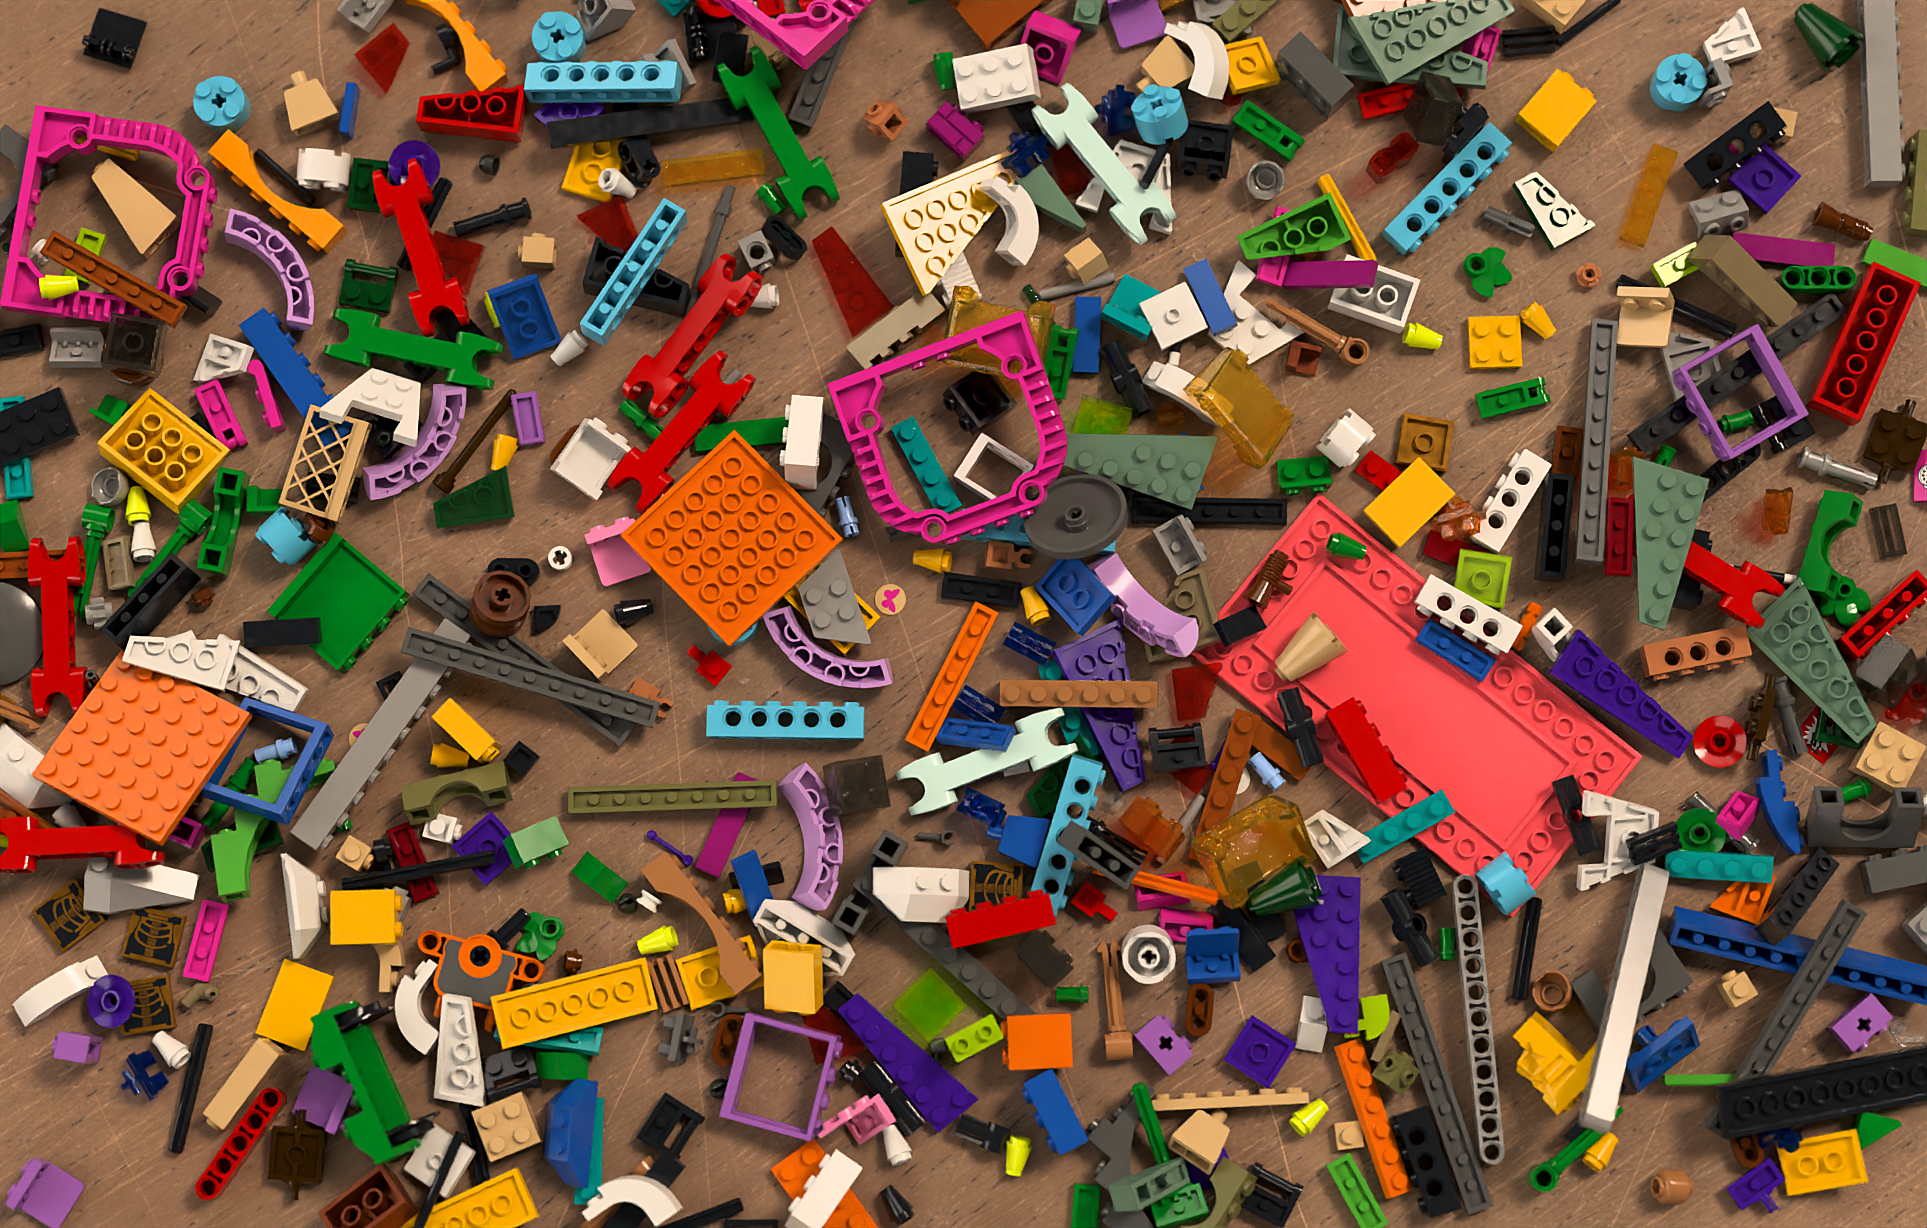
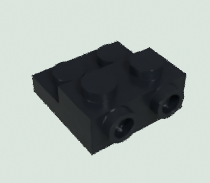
M1475 103L1469 109L1464 107L1455 117L1456 120L1451 125L1454 128L1450 134L1451 137L1442 149L1444 155L1441 161L1446 166L1484 128L1488 121L1487 110L1481 104Z
M1188 119V127L1180 139L1176 172H1181L1183 176L1189 178L1203 175L1207 176L1211 181H1219L1221 178L1226 179L1234 126Z
M985 363L950 385L942 394L945 407L949 411H955L959 417L958 423L962 430L965 432L969 431L972 436L1017 405V402L988 363Z

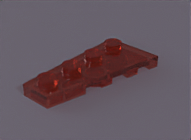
M833 226L812 240V245L851 336L854 338L892 310L893 305Z

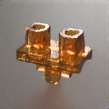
M1787 487L1783 490H1765V496L1763 497V530H1771L1773 535L1788 533L1793 500L1792 487Z
M1455 496L1451 498L1450 506L1445 508L1446 513L1432 517V522L1434 526L1440 528L1442 539L1451 542L1459 538V527L1463 528V533L1466 535L1480 533V521L1487 518L1485 511L1479 512L1471 505L1469 500L1464 501L1460 496Z

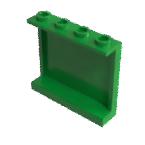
M335 532L329 542L322 546L267 611L278 620L320 617L322 643L307 645L329 662L337 671L343 673L344 670L349 671L356 664V657L362 650L365 652L371 647L376 633L379 630L381 632L389 626L392 621L390 617L395 611L400 612L409 601L407 598L410 594Z

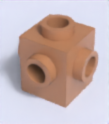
M879 99L869 107L868 112L862 117L869 125L867 130L876 138L881 136L892 142L909 123L900 113L901 109L891 101L886 103Z

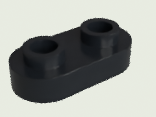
M770 216L762 225V232L765 238L771 241L786 258L793 260L801 259L807 251L805 241L782 219L775 216Z
M496 558L490 562L487 568V573L496 571L498 567L502 566L505 569L504 571L520 576L527 585L534 584L540 577L539 566L535 561L528 558ZM529 567L530 573L526 576L522 575V569Z

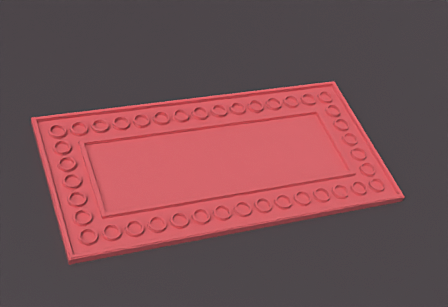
M1318 493L1218 613L1219 620H1222L1253 606L1244 596L1258 580V575L1261 569H1263L1266 560H1268L1267 558L1270 557L1269 555L1274 553L1275 550H1279L1289 556L1287 560L1288 565H1286L1287 567L1280 579L1291 585L1293 590L1287 596L1273 588L1267 609L1256 606L1267 628L1228 647H1225L1223 642L1193 651L1190 654L1284 732H1286L1285 718L1277 700V694L1298 687L1307 713H1310L1317 732L1315 736L1324 758L1322 763L1389 818L1443 789L1455 813L1412 837L1458 875L1465 874L1474 877L1478 885V891L1490 900V895L1486 890L1482 889L1475 878V873L1503 852H1506L1514 863L1512 866L1515 869L1520 867L1529 879L1526 882L1535 890L1574 842L1568 826L1563 821V813L1551 782L1573 774L1582 798L1583 790L1611 797L1643 756L1513 650L1509 649L1506 654L1501 652L1499 655H1496L1485 648L1487 644L1478 639L1475 643L1462 635L1464 631L1455 626L1452 630L1441 624V618L1432 613L1429 617L1418 611L1417 607L1419 605L1415 604L1414 601L1426 580ZM1341 532L1366 545L1367 549L1363 560L1332 557L1331 553L1326 552V545L1331 533ZM1441 596L1437 600V606L1440 610L1447 611L1451 606V602L1447 597ZM1464 610L1461 611V621L1465 624H1470L1473 618ZM1316 612L1321 617L1322 623L1327 624L1348 651L1344 655L1292 682L1289 679L1283 681L1274 670L1277 667L1275 661L1308 616ZM1429 618L1496 660L1482 683L1415 642ZM1483 627V632L1486 636H1494L1491 632H1489L1486 628ZM1352 697L1356 701L1360 700L1367 710L1365 717L1370 724L1373 722L1381 734L1378 737L1383 746L1387 745L1394 755L1393 764L1396 769L1401 768L1408 779L1405 783L1407 785L1406 789L1379 805L1375 802L1324 716L1326 712ZM1575 808L1572 809L1570 813L1572 820L1580 822L1582 820L1581 811ZM1520 907L1508 914V916L1512 918Z

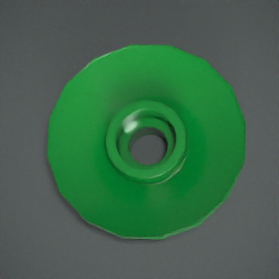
M1693 808L1684 812L1676 821L1678 826L1677 832L1680 835L1679 841L1683 847L1679 850L1719 852L1725 843L1726 831L1716 822L1718 815L1706 808ZM1702 827L1705 832L1699 835L1695 833V829Z

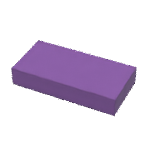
M537 391L511 395L519 446L546 442Z

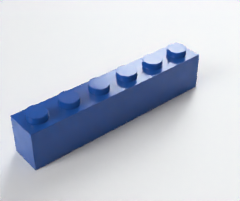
M262 308L240 323L239 327L306 420L310 404L322 407L333 399L334 396L332 393L327 396L323 390L326 384L318 373L313 375L308 369L311 363L304 353L298 354L294 346L297 343L290 333L286 332L284 334L279 326L283 323L274 311L269 313L265 308ZM315 411L312 423L315 429L318 430L328 425L329 422L327 419L320 418V413ZM347 421L335 425L341 438L349 435L353 427V423ZM332 428L318 434L324 447L338 440ZM338 444L328 449L327 451L331 453L337 448H339L341 445Z

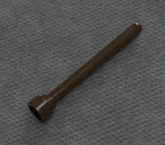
M514 389L507 391L447 472L443 471L441 475L438 474L432 483L439 489L450 494L455 487L454 483L456 480L454 478L511 405V395L517 394Z

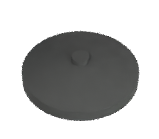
M1078 474L1056 480L1046 489L1048 497L1045 504L1034 509L1033 515L1024 518L1027 537L1036 550L1052 558L1078 559L1105 549L1119 537L1128 520V506L1122 490L1113 481L1098 475ZM1038 492L1031 500L1035 501L1036 499H1038L1040 492Z
M0 582V685H4L24 677L37 665L43 655L42 611L37 602L24 590L14 585Z

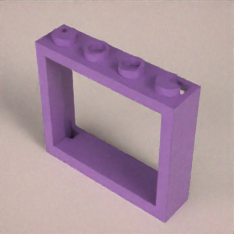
M1758 324L1743 330L1672 371L1675 386L1684 393L1688 409L1697 416L1701 432L1708 436L1712 443L1711 448L1714 455L1721 459L1722 462L1736 457L1809 414ZM1745 340L1787 416L1730 448L1688 372Z
M747 1012L719 1116L800 1139L815 1140L816 1136L823 1129L822 1124L824 1121L820 1119L822 1111H826L829 1105L830 1095L827 1094L829 1084L833 1085L837 1073V1069H834L836 1058L839 1059L842 1054L843 1043H840L841 1036L754 1012ZM759 1024L830 1042L808 1129L737 1110Z

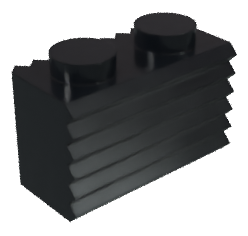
M1425 847L1394 861L1396 865L1392 867L1394 875L1398 882L1403 880L1407 889L1403 893L1409 904H1414L1416 909L1447 895Z

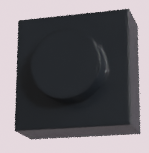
M518 741L503 761L525 778L541 757L521 741Z

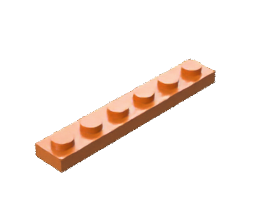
M975 601L905 739L906 742L929 752L999 615L998 612Z
M1354 1039L1335 1046L1334 1049L1385 1198L1390 1199L1412 1191L1374 1076L1371 1075L1372 1071L1361 1039Z

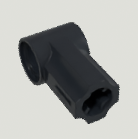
M962 1113L954 1134L980 1144V1147L1002 1155L1011 1130Z

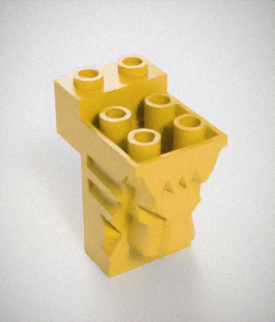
M1535 1011L1513 1035L1525 1049L1517 1061L1518 1067L1516 1071L1532 1081L1533 1086L1544 1094L1542 1098L1557 1115L1563 1110L1568 1113L1580 1099L1578 1094L1581 1091L1585 1094L1597 1041L1583 1055L1539 1012Z

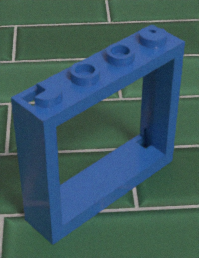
M245 697L242 704L238 707L249 712L252 716L251 720L254 715H258L312 734L276 804L218 786L251 720L201 792L207 799L289 825L334 737V733L327 723Z

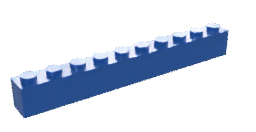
M1678 906L1674 907L1667 927L1669 944L1793 974L1797 973L1816 942V939L1790 934L1773 946L1754 930L1756 925ZM1847 947L1826 982L1927 1006V966Z

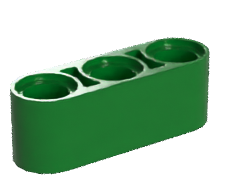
M1790 266L1778 276L1776 282L1788 294H1829L1832 291L1834 294H1844L1855 284L1857 276L1855 271L1848 266ZM1791 275L1794 277L1796 284H1788L1785 276ZM1811 275L1818 276L1821 279V285H1815L1811 280ZM1837 275L1845 277L1847 285H1841L1837 281Z

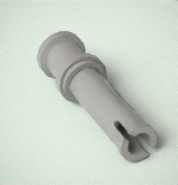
M1807 446L1801 449L1796 463L1797 468L1805 467L1811 469L1820 476L1832 475L1870 490L1874 488L1873 485L1876 484L1878 477L1875 473L1832 459L1830 454L1824 453L1822 455L1811 451Z

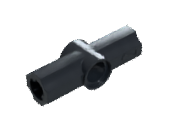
M1120 339L1109 342L1101 347L1100 352L1110 371V378L1114 388L1119 395L1121 394L1132 418L1140 417L1151 411L1153 407L1143 389L1141 376L1135 364H1131Z
M1295 687L1278 693L1277 700L1285 718V729L1291 743H1294L1302 769L1324 762L1323 754L1315 736L1317 735L1315 724L1310 713H1307L1299 688Z
M1572 774L1551 782L1563 813V821L1569 828L1579 857L1602 849L1590 816H1585L1582 813L1583 798L1574 775ZM1575 808L1581 811L1582 820L1580 822L1572 820L1570 816L1572 809Z
M1395 888L1384 894L1380 899L1393 920L1392 932L1395 938L1400 942L1406 943L1418 966L1423 967L1435 961L1439 954L1426 933L1427 922L1424 916L1413 911L1401 888Z
M876 1061L872 1062L858 1074L874 1096L877 1094L881 1096L896 1119V1124L907 1137L925 1123L908 1102L909 1098L895 1081H891Z

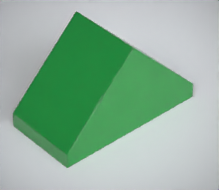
M19 499L0 504V545L4 553L21 552L29 549L30 540Z
M588 851L571 871L586 885L612 904L629 884Z
M536 1052L535 1061L540 1079L575 1080L580 1078L588 1080L589 1055Z
M1865 1112L1855 1114L1852 1129H1857L1862 1150L1899 1128L1902 1124L1899 1120Z

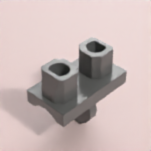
M680 1013L665 1016L663 1027L665 1030L673 1031L671 1041L661 1040L658 1049L659 1054L668 1057L670 1061L686 1063L687 1054H693L695 1044L703 1045L704 1041L703 1039L696 1038L698 1028L693 1027L695 1016Z

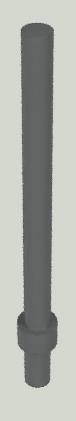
M726 184L721 202L717 203L714 212L717 215L684 318L702 295L698 292L697 285L712 264L725 220L730 216L732 210L730 205L736 189L732 185Z

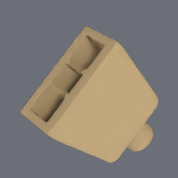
M1167 35L1141 64L1140 72L1144 78L1135 87L1140 94L1144 92L1146 86L1151 84L1179 90L1190 84L1195 65L1174 40Z
M304 71L295 72L290 76L294 87L284 91L290 126L297 137L341 119V115L318 79L308 81Z
M1214 1108L1209 1115L1202 1110H1197L1174 1132L1167 1147L1210 1175L1230 1132V1129L1223 1124L1227 1119L1226 1112L1220 1108Z

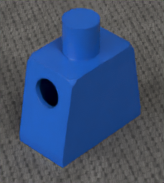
M1008 815L1005 826L989 822L986 837L1000 841L999 853L1032 869H1037L1050 820Z

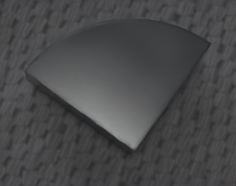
M561 605L534 606L536 633L546 631L556 623L560 616Z

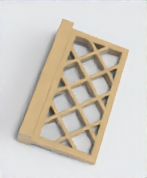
M310 404L279 503L341 523L372 424L346 416L344 421L353 423L351 433L343 438L339 436L335 425L339 423L328 420V425L316 430L312 419L315 411L320 413L321 407ZM311 427L313 433L308 435L309 428ZM332 428L338 440L324 447L318 434ZM315 436L321 449L308 455L304 448L305 441ZM348 440L347 446L345 447L343 442ZM340 444L344 451L343 458L333 463L327 450ZM303 452L305 457L300 459L301 453ZM324 452L330 465L316 471L310 458ZM307 460L313 474L300 480L296 473L297 465ZM340 464L339 470L337 472L335 466ZM332 468L336 476L335 483L325 488L319 474ZM295 477L297 482L292 484L293 478ZM316 477L322 490L308 496L302 483ZM299 485L305 498L297 503L286 500L289 490ZM332 489L331 495L329 496L327 491ZM324 493L328 500L325 512L316 510L310 499ZM308 502L310 507L303 506L301 504Z

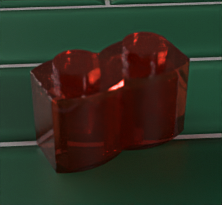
M1403 132L1391 141L1389 147L1380 149L1371 157L1365 171L1376 184L1384 183L1393 176L1396 169L1406 166L1413 160L1420 145L1409 132Z

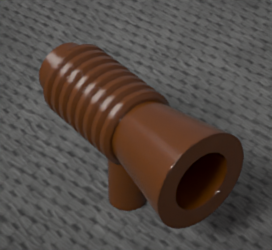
M1823 201L1817 207L1812 219L1813 226L1833 229L1835 232L1858 241H1868L1873 231V227L1869 226L1868 222L1851 215L1849 216L1846 213H1840Z
M1275 550L1274 553L1269 555L1270 557L1267 558L1268 560H1266L1263 569H1261L1258 575V580L1244 596L1248 602L1262 609H1267L1273 588L1287 596L1293 590L1291 585L1280 579L1287 567L1286 565H1288L1287 560L1289 556L1279 550Z

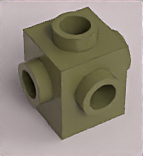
M1389 1049L1382 1062L1378 1064L1371 1075L1402 1097L1414 1082L1420 1070L1412 1064L1414 1059L1403 1051L1397 1054Z

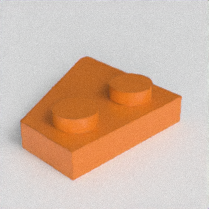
M1773 875L1772 883L1736 881L1711 903L1710 909L1757 925L1763 915L1777 876Z

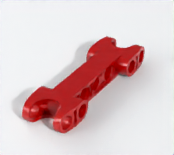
M416 157L408 160V178L399 186L390 185L381 169L373 171L374 190L380 210L384 218L396 215L419 290L408 293L413 314L423 334L428 338L435 336L434 318L439 311L444 309L452 310L461 326L470 324L467 300L458 277L446 280L423 208L424 205L433 203L434 197L420 163Z
M723 254L717 258L701 277L697 285L698 292L702 294L656 357L654 358L649 354L644 355L631 370L623 385L622 394L629 400H635L646 391L654 390L649 413L655 418H662L668 414L685 394L688 388V380L684 378V375L729 315L742 316L761 290L763 277L756 271H751L740 280L731 282V277L736 267V259L729 254Z
M720 350L712 355L691 377L688 386L695 393L649 448L643 453L637 447H633L618 463L611 474L607 487L612 491L617 490L620 486L631 480L641 483L642 494L635 506V510L640 515L644 514L661 498L662 494H665L672 487L675 479L667 472L715 415L720 412L726 418H729L745 401L753 388L756 378L750 373L733 384H725L721 381L720 373L728 358L724 351Z
M1631 494L1628 498H1634V495ZM1633 531L1632 556L1636 557L1635 532ZM1691 541L1682 572L1721 595L1722 597L1717 607L1722 612L1739 622L1761 629L1765 620L1752 605L1754 594L1756 592H1764L1781 597L1785 591L1784 587L1770 574L1750 562L1744 561L1738 570Z
M71 536L68 539L64 556L60 560L54 561L47 553L43 538H32L27 561L28 581L30 587H41L43 668H33L31 673L33 706L38 717H48L54 696L61 692L69 698L75 715L90 694V682L85 676L88 668L86 666L76 667L74 586H83L86 582L84 548L79 536Z
M9 817L0 819V834L8 838V847L0 855L1 873H35L37 860L114 857V867L121 869L148 868L164 863V853L146 850L144 836L117 822L116 825L39 829L38 818Z

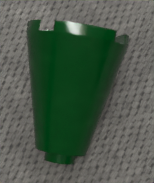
M1804 3L1794 13L1796 15L1794 18L1796 26L1825 73L1833 72L1831 67L1834 65L1838 67L1844 65L1859 50L1860 46L1857 44L1859 39L1862 41L1865 39L1861 32L1814 3L1808 5Z
M1303 856L1295 858L1249 893L1250 898L1247 899L1250 911L1253 914L1257 913L1261 917L1322 905L1324 900L1318 899V895L1322 894L1321 887L1312 867L1306 868L1303 862L1307 861L1306 858Z

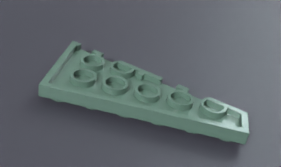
M1446 0L1407 6L1386 12H1374L1370 15L1353 16L1347 20L1387 86L1515 12V9L1509 0Z
M1339 4L1333 64L1347 79L1384 82L1347 20L1349 16L1345 7ZM1448 50L1393 83L1485 90L1488 62L1461 51Z
M1067 433L1068 448L1064 465L1088 474L1105 477L1116 484L1192 510L1218 435Z
M1632 457L1638 623L1665 630L1709 479Z
M1799 577L1761 615L1765 620L1763 627L1758 629L1750 626L1747 629L1748 637L1858 744L1877 726V723L1802 578Z

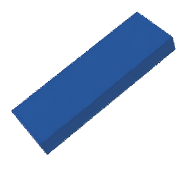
M1207 258L1184 268L1183 271L1213 335L1217 336L1237 327L1234 315Z
M1076 296L1074 328L1080 329V334L1073 361L1074 374H1099L1101 297Z
M1430 618L1415 640L1416 643L1480 683L1483 682L1496 661Z
M946 717L936 739L940 744L1006 752L1016 731L1010 725Z
M753 849L730 860L753 927L758 930L753 919L765 899L773 900L758 854Z

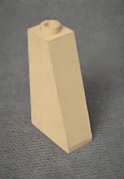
M109 158L96 166L94 174L91 176L138 251L149 260L181 225L182 221Z
M258 1038L203 1112L208 1117L206 1122L218 1131L220 1128L222 1130H229L290 1054L270 1038Z

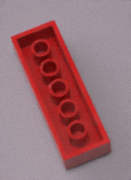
M1874 261L1865 268L1805 406L1852 427L1861 421L1921 282Z

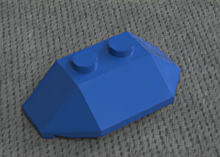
M576 1078L547 1102L542 1155L565 1185L588 1188L598 1081Z

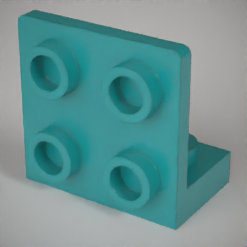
M1124 274L1109 303H1106L1101 313V319L1146 342L1152 332V326L1145 319L1139 303L1162 292Z

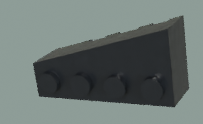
M596 236L582 281L584 293L598 297L627 253ZM656 269L632 305L684 318L690 298L689 284L661 269Z

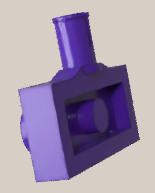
M1767 1157L1760 1165L1747 1171L1726 1186L1725 1189L1740 1210H1744L1754 1202L1761 1201L1769 1214H1771L1779 1207L1773 1201L1770 1194L1776 1186L1785 1181V1178L1773 1161Z

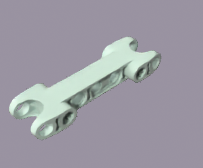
M1065 83L1060 87L1068 104L1065 112L1053 115L1037 105L1031 110L1032 115L1043 134L1056 149H1060L1066 143L1069 144L1117 203L1109 209L1112 218L1133 241L1143 245L1148 239L1140 224L1142 216L1147 213H1155L1171 223L1176 219L1174 209L1154 181H1152L1148 189L1140 187L1133 175L1091 126L1099 118L1094 108L1072 85Z
M1056 708L1035 713L1016 721L1015 725L1019 734L1013 737L1006 752L980 749L947 763H943L940 752L916 760L897 771L895 775L898 781L918 778L925 787L923 798L908 808L911 816L937 811L958 802L954 792L955 789L1028 760L1033 772L1059 763L1078 751L1076 743L1055 746L1048 739L1047 733L1051 724L1065 716L1063 709Z

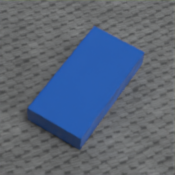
M347 82L345 87L339 126L340 133L347 139H353L361 91L356 83Z

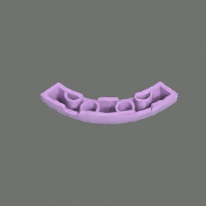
M230 209L225 229L226 243L237 245L254 253L274 271L283 286L288 302L287 329H311L314 318L313 289L309 273L296 249L279 231L272 229L259 218L242 211Z
M433 384L431 408L424 426L417 435L416 447L408 445L393 458L377 465L362 468L364 487L370 500L381 499L402 492V489L423 480L442 462L453 446L461 420L464 418L466 407L465 387L455 384Z
M1117 553L1108 554L1087 565L1117 597L1111 604V612L1117 619L1121 618V623L1151 646L1156 644L1162 646L1167 654L1173 656L1187 657L1192 652L1199 638V627L1196 619L1177 614L1155 600L1133 578Z
M792 606L768 612L763 616L774 641L792 662L810 675L831 684L852 688H873L893 683V675L888 657L869 661L854 660L829 652L805 632L796 618Z
M803 763L791 771L777 786L794 809L804 839L803 871L792 898L807 908L817 911L826 910L838 886V881L836 880L839 866L843 862L842 831L836 808L833 804L831 805L824 791L825 786L807 763Z

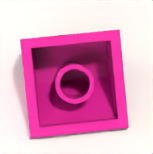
M1035 10L1027 22L1020 45L1028 44L1033 48L1037 76L1061 84L1075 51L1082 28Z

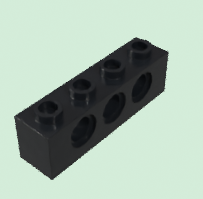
M1767 101L1683 163V165L1702 190L1706 187L1711 190L1722 181L1720 177L1726 172H1729L1731 175L1743 166L1741 161L1750 156L1753 159L1765 149L1762 146L1771 140L1775 143L1786 134L1784 130L1787 128V125L1771 103ZM1756 125H1762L1766 129L1765 135L1760 139H1755L1751 136V130ZM1734 141L1743 142V152L1737 155L1732 154L1729 150L1731 143ZM1718 156L1722 158L1723 165L1720 169L1711 170L1709 168L1708 162L1712 157Z
M1821 847L1808 855L1762 916L1754 930L1773 946L1788 937L1840 864Z
M1420 1106L1393 1115L1395 1121L1391 1122L1392 1129L1396 1138H1401L1403 1147L1400 1148L1404 1163L1409 1162L1412 1172L1408 1173L1413 1189L1418 1188L1421 1198H1418L1417 1202L1421 1213H1426L1428 1218H1433L1461 1209L1427 1106ZM1414 1129H1418L1422 1133V1140L1416 1145L1412 1144L1409 1140V1134ZM1422 1155H1427L1431 1160V1165L1426 1170H1421L1418 1166V1159ZM1435 1180L1440 1188L1436 1195L1431 1196L1428 1194L1426 1187L1430 1181Z

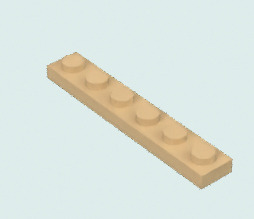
M1302 1087L1286 1088V1093L1275 1094V1089H1259L1260 1095H1249V1090L1233 1091V1096H1223L1222 1091L1206 1092L1207 1097L1196 1098V1093H1180V1099H1170L1169 1094H1155L1154 1100H1151L1154 1110L1160 1111L1309 1103V1093L1302 1092Z

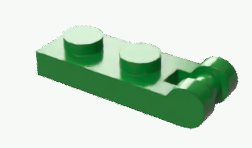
M1246 100L1232 120L1234 125L1270 148L1287 162L1293 160L1295 157L1294 152L1305 143V140L1300 135L1248 100ZM1283 138L1289 140L1286 147L1280 144Z
M1057 324L1053 325L1045 370L1054 397L1066 400L1080 329H1064L1062 325ZM1060 338L1068 340L1067 347L1058 346Z
M1544 377L1476 393L1474 396L1481 420L1550 403V396L1546 394L1544 388L1546 385ZM1534 389L1536 397L1530 398L1528 390Z

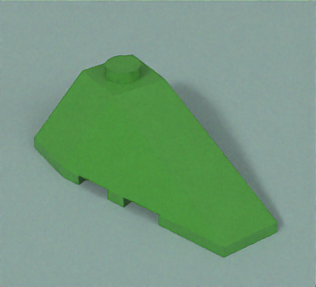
M1330 192L1236 236L1247 260L1327 251L1351 240V236Z

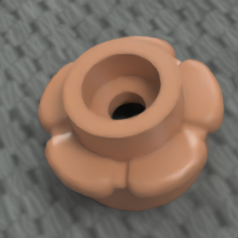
M1585 263L1584 266H1579L1576 271L1577 281L1583 287H1595L1601 278V271L1595 267V264Z

